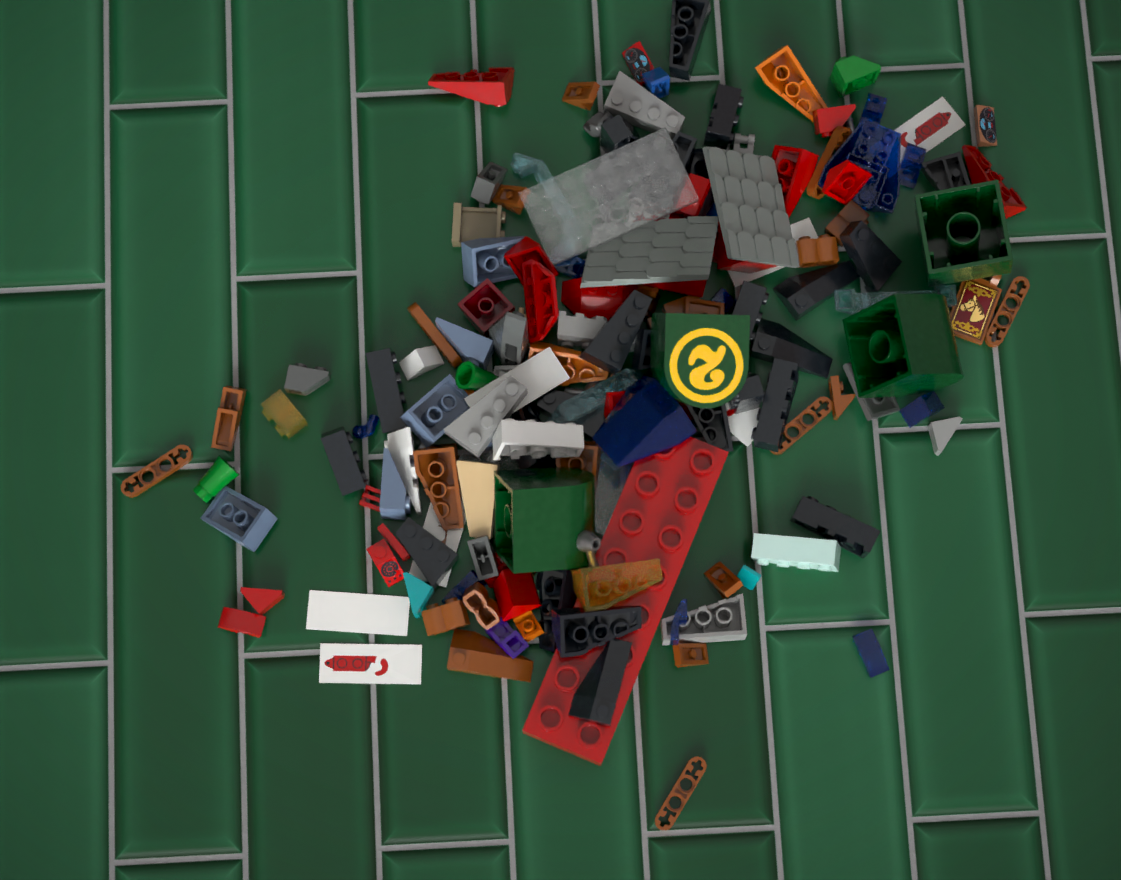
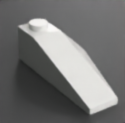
M406 427L387 434L388 440L384 441V447L388 448L417 515H422L418 476L415 472L413 451L415 450L411 428Z

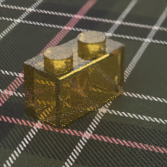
M281 389L261 403L264 408L262 411L263 415L268 421L273 419L277 424L274 428L281 436L285 434L289 439L308 424Z

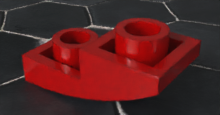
M223 607L218 628L235 633L241 632L259 638L262 635L266 616Z

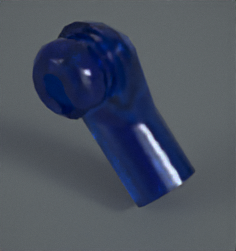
M370 414L367 424L362 426L356 425L353 428V435L358 439L373 435L379 417Z

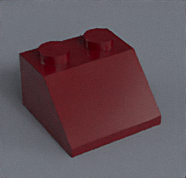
M488 278L457 304L471 325L481 336L486 338L489 337L488 330L493 323L506 312L512 313L515 311V306Z

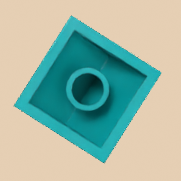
M404 572L403 576L412 612L415 618H419L435 591L432 586L410 573Z

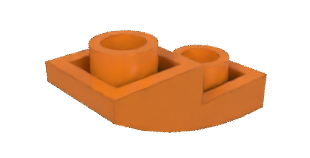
M532 610L512 618L526 642L544 633Z

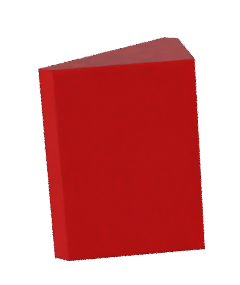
M527 236L504 254V258L523 286L522 263L531 259H536L555 276H558L557 270L541 245Z
M504 569L492 584L504 622L541 606L532 572L513 574L510 569Z

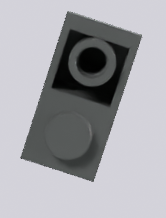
M295 363V365H289L284 389L287 393L307 396L330 381L331 375L326 368L315 367V369L307 368L305 364Z

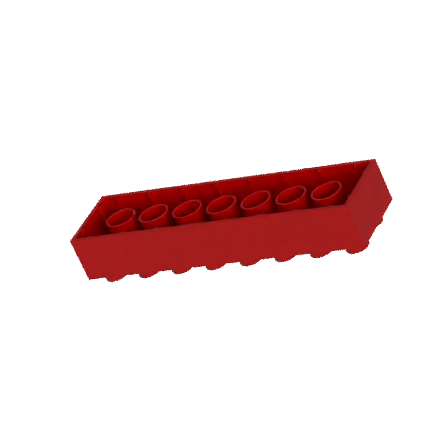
M651 421L604 533L600 548L595 555L599 566L595 569H589L574 607L641 606L642 627L620 638L616 637V639L631 642L632 645L611 725L609 727L568 715L574 693L608 642H605V645L590 649L586 654L564 658L559 656L558 649L556 648L523 727V734L601 766L724 466L728 451Z

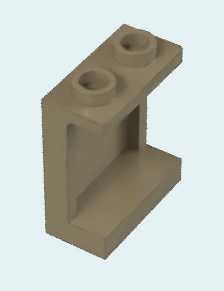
M454 203L452 247H461V242L479 238L505 237V231L501 230L502 223L506 222V211H502V205H498V208L462 207V203Z

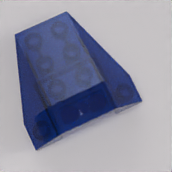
M863 119L826 163L818 185L823 188L829 169L848 159L872 174L852 200L862 209L869 212L892 214L900 195L901 133Z
M643 376L628 387L592 439L617 467H621L679 445L697 431L681 405L654 378Z

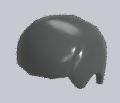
M605 110L606 114L598 112L583 125L584 130L589 135L601 137L603 121L612 116L608 110Z

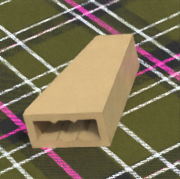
M457 460L456 465L469 536L479 538L488 535L489 539L493 538L495 519L494 471L500 470V464Z

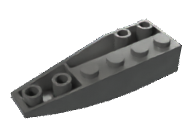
M517 311L512 313L506 312L490 326L488 330L489 339L493 340L495 353L502 366L520 365L525 362L529 352L527 318H525L524 314Z

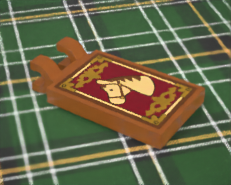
M1002 275L991 276L989 281L980 278L961 282L950 310L951 322L956 337L980 346L982 345L1002 289L997 287Z

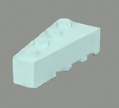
M754 533L751 558L758 565L773 563L779 567L796 566L800 569L811 568L821 571L839 572L841 547L837 540Z

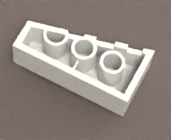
M507 418L500 421L492 438L493 460H501V456H511V460L520 459L519 456L531 455L532 459H536L550 454L552 458L579 457L584 449L583 425H576L571 422L559 424L554 421H515V419Z

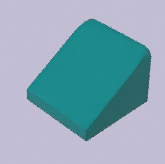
M743 565L737 577L741 580L744 587L753 590L761 574Z

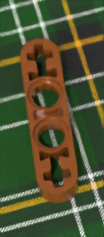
M838 126L833 131L808 183V196L821 199L825 195L822 192V188L828 171L840 164L852 138V130L850 128ZM835 149V150H836V153H835V156L832 158V153H833V150ZM827 167V172L823 176L824 169Z
M1018 276L1010 283L984 338V342L989 347H998L1003 342L1029 290L1030 283L1027 278ZM1019 282L1023 283V288L1018 292V294H1014V292L1017 289L1016 284H1018ZM1009 298L1014 299L1017 304L1016 307L1009 308L1006 305V300ZM998 316H1005L1008 319V324L1000 325L997 321ZM998 329L1000 330L996 337L998 340L993 342L991 341V336Z
M414 302L407 307L411 316L454 369L462 363L461 358L419 305Z
M825 396L818 398L789 422L783 434L786 440L781 445L782 449L780 450L779 448V452H770L775 455L784 453L823 420L833 408L831 399ZM819 402L828 404L826 407L827 411L822 409L818 414L814 412L819 408ZM805 414H810L814 421L808 425L803 422L802 417ZM788 428H797L798 436L790 437L787 433Z
M187 445L176 446L125 479L121 484L122 493L129 498L137 497L188 464L193 458L192 450ZM181 450L184 452L188 451L185 459L179 457ZM172 455L175 458L179 457L178 459H176V461L178 462L177 465L175 464V461L171 458ZM165 460L171 462V468L167 471H163L160 468L161 463ZM148 471L153 472V480L145 482L143 480L144 473ZM139 478V481L144 486L141 487L139 484H137L138 482L135 479ZM128 484H132V485L137 484V485L134 486V488H133V489H134V492H132V493H131L130 491H127V492H126V490L128 489V486H127Z
M698 756L688 761L654 819L658 829L662 831L668 830L675 823L706 771L707 765L703 758ZM700 761L702 770H697L694 776H698L697 780L685 774L687 770L689 773L693 770L692 762ZM684 778H688L692 782V787L688 791L680 787V782ZM673 796L681 800V806L677 809H673L669 805V800ZM666 806L669 811L675 812L676 815L673 817L670 814L668 817L670 824L662 827L660 826L661 821L658 819L660 816L664 817L667 811H663Z

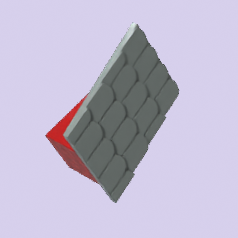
M703 147L719 218L718 269L751 274L776 266L800 267L795 239L792 238L789 216L785 210L782 187L778 181L776 164L773 158L734 150H724L717 147Z
M688 216L687 219H660L658 221H625V223H604L593 226L580 288L643 284V286L658 287L663 290L703 297L706 281L710 274L719 221L718 216Z

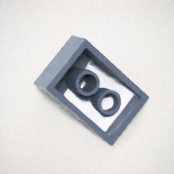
M525 236L479 238L461 242L464 281L473 287H477L487 278L492 283L518 278L504 258V254Z
M437 317L435 320L437 329L464 362L470 361L486 370L494 353L493 340Z
M449 374L400 418L411 428V431L426 447H429L445 433L444 428L470 408L464 399L469 395L464 389L458 388L455 379Z
M384 448L379 507L381 519L406 520L407 514L411 513L410 496H407L406 488L388 448Z
M225 486L216 495L200 519L235 542L255 552L278 518L264 506Z

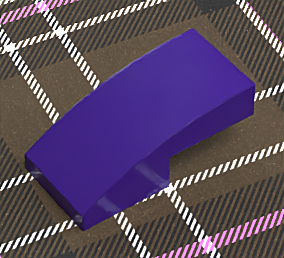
M502 616L499 623L489 630L485 629L494 642L512 659L529 647V644L518 631H514L506 621L502 620Z

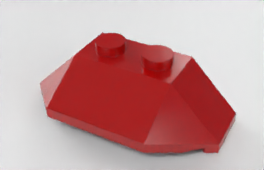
M531 259L522 263V274L528 322L529 343L543 340L558 321L559 309L555 275L536 259Z
M582 277L562 282L561 302L574 315L575 313H582L589 319L597 315L604 316L609 320L624 299L634 289L637 290L638 285L580 288Z

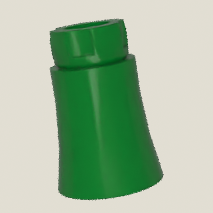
M466 361L457 369L455 382L460 389L477 391L499 378V376L478 367L470 361Z
M218 456L210 469L198 481L199 483L193 491L207 503L240 474L221 456Z

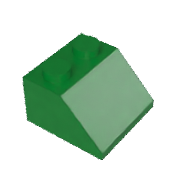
M854 55L848 58L844 56L836 61L830 79L839 97L842 98L875 84L881 66Z

